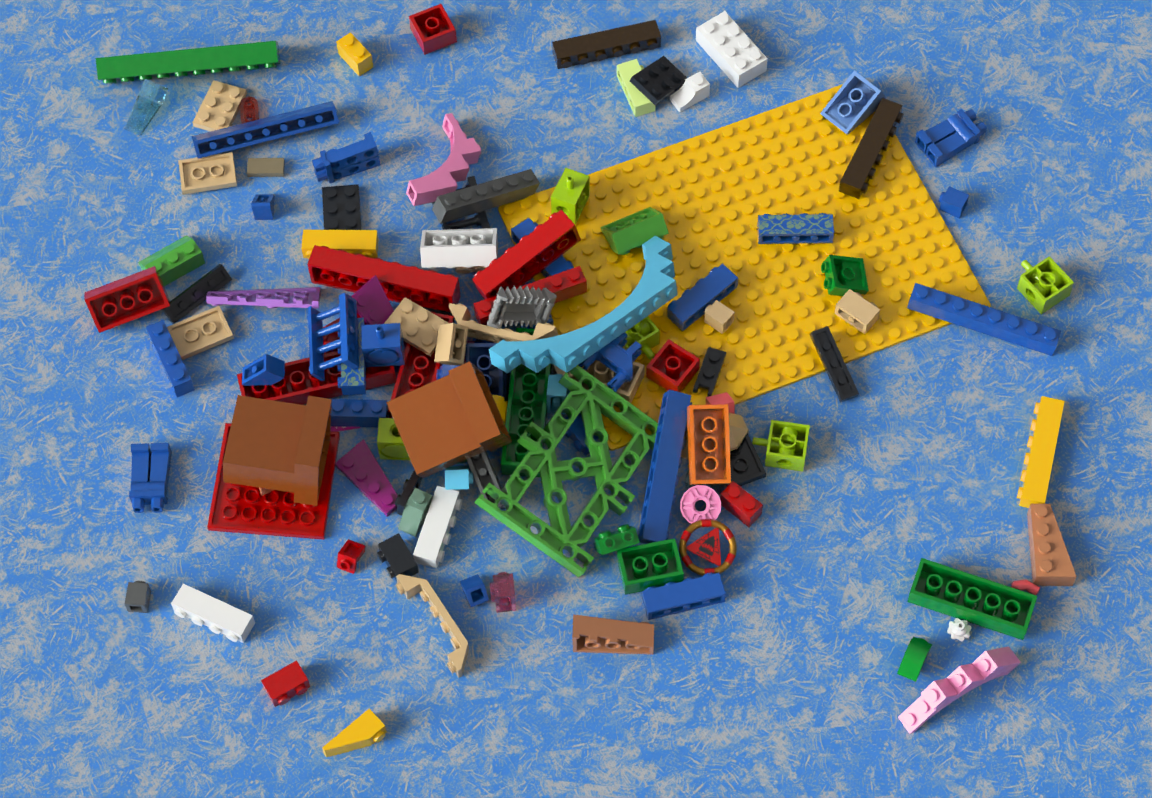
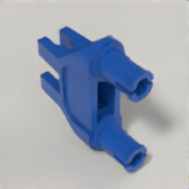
M623 333L578 366L583 367L586 371L595 360L600 361L616 373L607 383V387L617 392L625 382H630L633 379V362L641 354L642 351L640 349L642 345L635 341L625 350L623 347L627 343V340H625L627 334Z

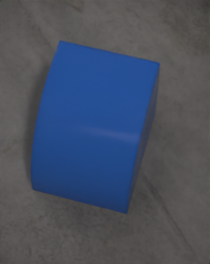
M478 574L459 581L470 607L489 601L485 585Z

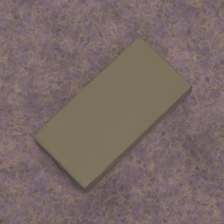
M248 158L247 177H284L285 160L284 158Z

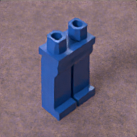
M961 109L957 111V114L952 115L926 131L922 129L917 132L915 143L926 154L931 163L937 167L973 143H978L980 136L986 132L987 127L983 122H979L976 125L973 123L977 116L972 109L966 112Z
M371 132L364 134V140L338 150L320 151L321 157L312 160L318 182L328 179L329 183L335 182L334 179H341L380 166L377 145Z
M149 443L131 444L132 469L129 498L135 513L144 512L145 505H151L153 512H162L164 504L168 502L167 490L172 454L169 443H151L150 449Z

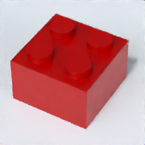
M442 4L409 16L410 29L424 55L457 42L456 29Z
M668 339L646 366V378L667 391L670 389L682 392L699 371L700 359Z

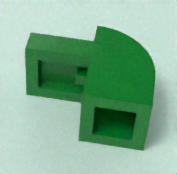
M913 636L897 674L916 682L932 644L928 643L925 639Z

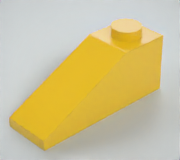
M369 708L322 747L323 753L326 757H331L371 746L375 742H380L387 733L386 727Z

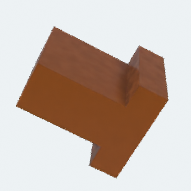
M470 361L449 370V375L386 402L416 475L422 478L489 450L492 452L512 443L483 372Z
M238 395L223 459V481L226 483L294 493L295 503L317 506L331 437L332 399L308 396L307 404L299 405Z

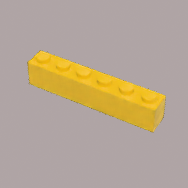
M1041 396L1040 402L1035 404L1034 414H1037L1036 419H1032L1030 428L1033 431V436H1029L1027 447H1030V452L1025 454L1023 463L1027 464L1026 470H1022L1020 481H1023V487H1019L1017 498L1020 499L1019 506L1029 508L1030 504H1045L1065 402L1063 400Z

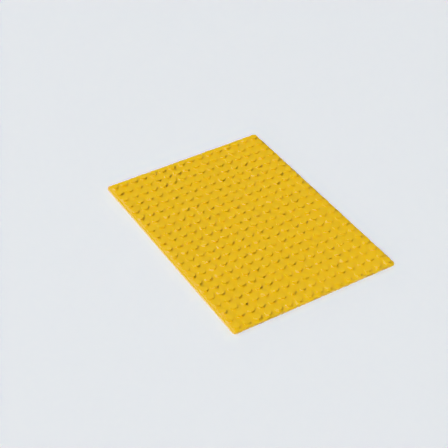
M842 85L588 174L590 176V196L575 225L581 241L563 254L566 261L569 260L574 268L580 266L587 280V292L555 303L550 314L558 335L599 320L624 302L636 288L646 266L642 247H635L624 255L615 253L600 227L648 207H652L663 214L669 234L664 235L663 240L671 244L673 256L671 261L674 263L675 271L673 279L676 280L678 294L648 315L660 330L659 344L651 348V350L656 355L669 339L700 359L699 371L708 347L726 352V358L713 395L727 392L733 399L734 405L825 372L826 370L813 344L810 333L826 326L829 327L846 364L953 324L907 309L915 283L991 307V304L896 135L889 138V147L887 151L882 152V161L880 165L875 166L876 172L873 179L868 181L869 186L866 193H862L860 199L839 192L840 181L874 113L871 114L848 135L820 114L842 87ZM555 187L498 207V212L511 240V229L527 218H530L533 223L536 222L538 225L543 224L552 215L551 195ZM833 214V243L758 244V215ZM829 255L863 258L869 291L866 294L860 295L868 302L877 305L880 309L879 319L866 334L835 314L836 304L843 296L829 295L828 289L824 288L826 277L825 273L821 271V265ZM723 263L738 277L737 288L720 301L735 312L734 322L721 334L704 322V314L684 331L680 330L667 317L668 305L673 300H678L685 290L693 288L699 279H704L708 276L714 267H719ZM540 272L533 278L534 281H538L545 277ZM643 353L638 356L635 362L645 365L644 378L631 404L658 423L663 394L667 390L646 378V366L651 360ZM699 371L681 392L691 395L690 402H692V405H706V397L709 391L699 387L698 392L693 393ZM613 406L616 412H620L617 406ZM601 414L604 429L608 433L607 443L609 450L614 451L625 447L632 438V435ZM645 428V432L651 435V431Z

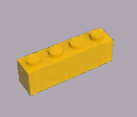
M303 230L301 248L303 258H310L314 245L327 246L334 250H345L348 253L377 258L378 233L377 230Z

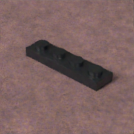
M219 264L172 299L170 306L162 310L169 321L174 324L205 301L208 291H218L230 282L232 278L224 266Z
M826 326L811 332L810 337L840 403L857 397L859 393L829 327Z

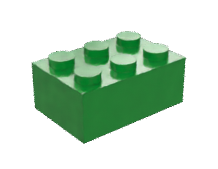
M675 538L617 550V563L625 595L642 592L648 587L655 586L657 588L669 582L678 583L684 580V572Z

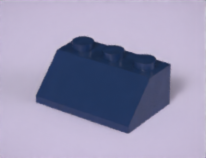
M466 343V363L470 361L483 372L492 395L502 396L504 401H508L509 372L505 373L491 364L489 349L497 343Z

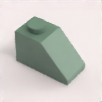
M415 488L405 505L398 529L416 537L424 524L433 495Z

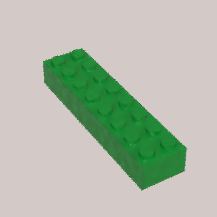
M516 328V332L518 333L527 332L531 335H533L535 330L527 328ZM523 364L511 370L505 426L512 443L503 446L502 475H512L524 456L530 452L517 442L531 422L543 430L546 426L548 377L552 371V364H549L538 373ZM527 432L528 434L526 436L536 442L537 439L532 434ZM541 442L540 445L544 448V443ZM519 473L520 476H526L524 473Z

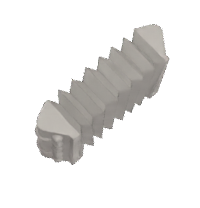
M520 285L518 289L513 286L512 290L507 286L504 291L500 287L489 314L487 325L500 329L502 324L505 327L508 323L512 326L513 322L515 326L518 323L523 326L525 323L526 327H528V324L532 327L533 324L536 326L537 323H547L557 296L547 288L540 290L538 287L535 290L532 286L529 290L526 285L523 290Z

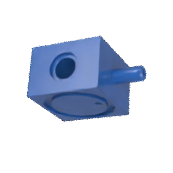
M400 323L361 325L362 353L366 367L405 365L404 338Z

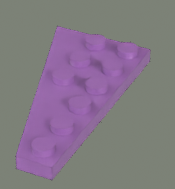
M320 287L208 291L206 300L207 304H212L213 306L223 304L267 306V308H308L312 306L319 309L321 290Z

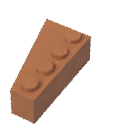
M1030 504L1027 512L1033 584L1037 586H1073L1077 576L1051 505Z
M573 614V652L653 655L654 624Z

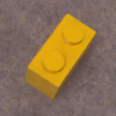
M351 32L336 41L338 54L358 76L373 68L372 55Z

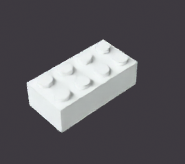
M726 11L696 28V41L737 88L767 71L768 58Z
M497 228L422 230L420 244L422 268L488 267L491 261L498 258Z

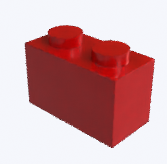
M734 481L720 494L721 506L746 526L750 527L762 515L763 504Z
M297 660L261 680L263 688L275 707L286 704L290 698L295 695H302L310 688L309 680Z

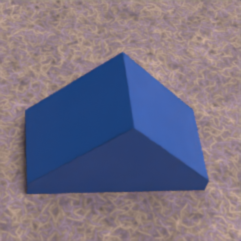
M256 194L251 203L255 220H273L274 194Z

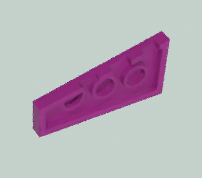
M376 275L351 296L356 300L357 313L361 318H364L367 325L384 324L394 312ZM404 341V351H405V348H406V345H407V342H405V341Z
M363 439L335 463V467L388 517L397 509L395 501L398 495Z

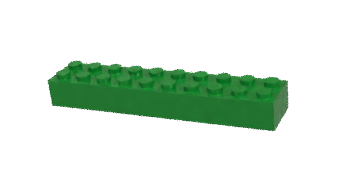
M277 41L95 58L98 80L106 84L116 83L118 79H121V82H133L134 78L152 80V76H157L159 79L170 78V74H175L177 77H185L190 72H193V75L206 74L205 71H211V73L215 74L223 73V69L236 72L241 71L242 67H247L248 70H256L262 65L265 68H276V64H281Z

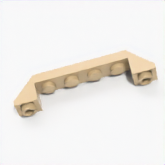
M450 303L448 306L456 323L468 327L467 337L499 343L502 340L529 341L558 336L556 327L550 323H537L533 335L527 332L518 333L509 328L497 329L470 320V312L463 304Z
M402 574L397 575L396 588L401 595L405 594L407 599L420 593L423 601H428L431 605L430 611L432 615L440 619V626L444 633L450 634V641L456 650L447 655V666L452 674L456 673L460 678L463 675L469 653V645L466 638L426 579Z

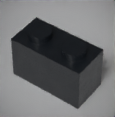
M399 533L378 544V557L382 563L386 562L388 566L386 570L391 579L395 578L397 581L396 576L399 574L413 576L419 573L417 563Z

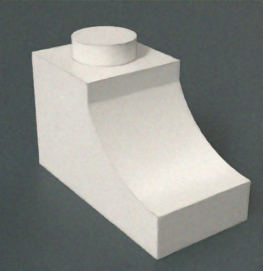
M698 72L685 79L682 87L670 95V101L681 112L709 97L710 83L701 72Z

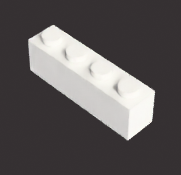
M440 486L436 487L413 553V558L417 564L437 569L439 562L442 563L445 551H443L444 546L449 544L451 534H449L451 527L454 528L456 524V511H460L462 506L459 491L445 490L444 487Z
M185 584L181 586L171 603L174 613L179 617L185 618L186 616L192 619L193 623L199 626L205 625L216 634L223 633L233 642L238 640L244 643L255 624L253 615Z

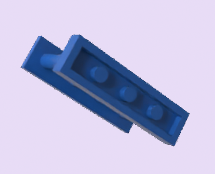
M343 293L339 295V304L336 307L323 312H319L312 306L308 307L310 374L320 381H324V370L343 363L351 369L358 368L359 350L356 300ZM340 313L338 323L323 328L322 320ZM340 330V339L323 345V336ZM341 347L340 356L324 362V353Z

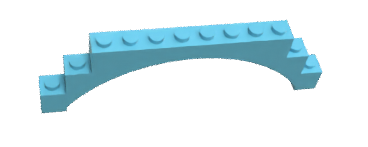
M657 236L642 244L644 260H646L643 275L633 292L609 314L582 328L554 337L529 341L502 340L489 349L491 364L505 373L510 372L520 364L536 373L549 364L555 365L566 373L678 295L676 280L673 279L675 271L674 263L671 261L673 259L671 244Z

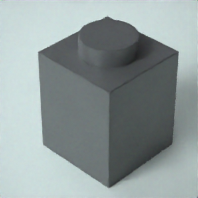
M144 581L128 582L125 606L128 612L148 613L151 589L148 583Z

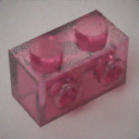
M500 572L497 575H493V582L490 583L491 602L496 603V612L516 611L513 573Z

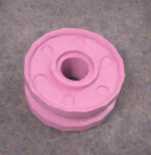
M696 485L689 488L683 494L680 501V510L682 516L690 524L701 519L716 520L721 511V500L714 489L706 485ZM698 500H703L706 503L704 511L696 510L695 503Z

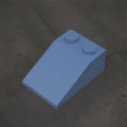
M853 71L820 114L848 135L876 111L881 99L886 98V96L877 87Z

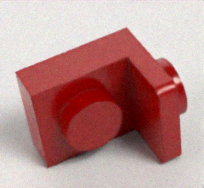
M348 539L338 552L337 568L354 574L357 562L365 553L366 546Z

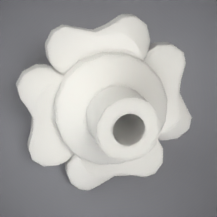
M956 618L954 622H949L947 633L951 634V639L964 641L965 638L970 637L969 632L972 628L968 625L967 620Z

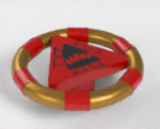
M701 519L692 523L684 530L679 541V553L682 561L688 569L698 575L722 573L732 565L736 557L737 545L733 533L726 525L716 520ZM700 527H715V529L686 547L693 531ZM719 530L722 531L729 542V553L722 564ZM687 551L718 567L700 568L696 566L687 555Z

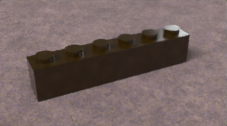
M656 20L554 41L552 42V52L557 69L569 68L626 54H635L649 49L654 50L661 47V35Z
M885 98L881 99L840 181L839 192L860 199L862 193H866L869 186L868 181L873 179L876 172L874 168L876 165H880L883 158L881 154L883 151H887L890 144L888 140L890 137H894L897 130L895 126L902 121L904 113H901L903 105Z

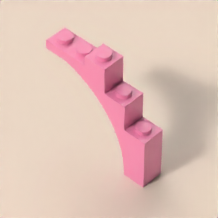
M452 113L445 114L442 125L450 140V155L442 166L434 172L421 178L409 180L406 193L413 206L435 202L437 196L456 191L457 182L466 180L469 165L478 163L481 154L480 146L474 138L467 139L466 134L460 128L458 120L455 119Z
M1009 646L987 650L973 663L959 666L947 678L933 681L921 692V696L898 718L910 734L914 733L932 716L962 695L992 679L1008 675L1021 662Z

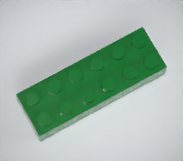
M921 558L907 602L960 620H967L969 623L1023 640L1037 596Z

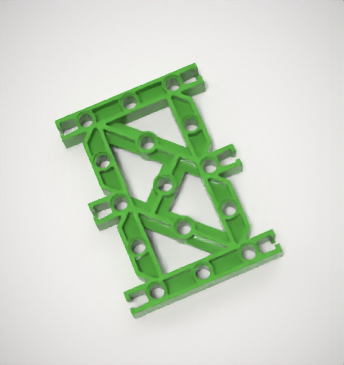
M577 365L569 372L578 379V382L570 378L567 373L559 380V383L571 392L564 398L544 427V430L531 422L517 440L520 445L530 452L524 456L503 488L499 490L489 482L482 492L489 494L495 502L492 503L481 494L474 503L579 578L586 571L587 565L594 559L593 556L580 547L587 543L609 509L620 516L628 508L626 505L634 499L635 495L622 486L629 480L648 450H653L658 423ZM582 383L587 384L589 390L584 389ZM613 406H617L620 412H616ZM581 411L586 434L585 444L589 449L590 457H575L571 460L557 461L555 448ZM561 413H566L568 419H564ZM601 414L632 435V438L613 466L607 443L608 433L604 429ZM645 428L651 431V435L645 432ZM527 432L532 434L537 439V441L535 442L531 438L527 437ZM593 435L598 436L600 442H596L593 438ZM540 443H545L548 449H543ZM625 458L631 461V465L625 462ZM572 465L577 466L579 468V472H575L572 468ZM538 472L540 473L544 492L543 503L547 508L550 526L518 503ZM519 473H524L527 480L521 479ZM594 476L597 489L571 526L566 505L567 494L563 490L562 481H576L580 478ZM604 488L609 489L611 491V495H607L604 491ZM552 496H556L559 503H555L552 500ZM615 496L624 500L626 505L623 506L620 502H618L615 499ZM498 503L503 504L506 508V511L500 510L498 507ZM584 519H588L591 526H587L584 523ZM530 527H535L538 530V534L532 533ZM563 549L570 553V557H566L563 554ZM577 558L584 562V567H580L573 559Z

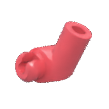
M1017 580L1011 583L1012 588L1026 590L1033 595H1037L1041 588L1028 580Z

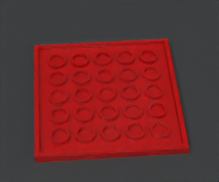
M225 423L207 526L208 531L324 540L340 432L331 431L318 505L314 506L295 503L294 493L273 490L261 496L259 487L224 482L223 459L232 424Z

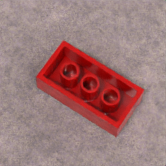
M156 266L84 293V300L99 333L170 306L168 294Z

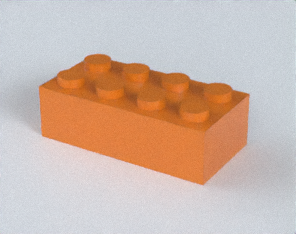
M728 404L689 405L687 407L689 485L730 484Z

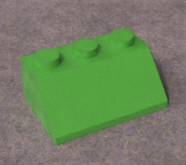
M652 207L600 227L611 249L620 255L629 253L630 249L635 247L641 248L642 244L654 236L663 239L664 235L669 234L663 214Z
M186 235L138 263L142 270L156 266L162 283L166 286L205 264L202 251L195 241Z

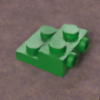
M829 255L822 263L821 271L825 273L826 277L824 288L828 289L829 295L844 296L849 289L859 294H866L869 291L863 258Z
M625 524L617 527V531L610 532V530L599 533V537L594 538L595 543L593 545L595 551L605 555L640 543L636 528Z

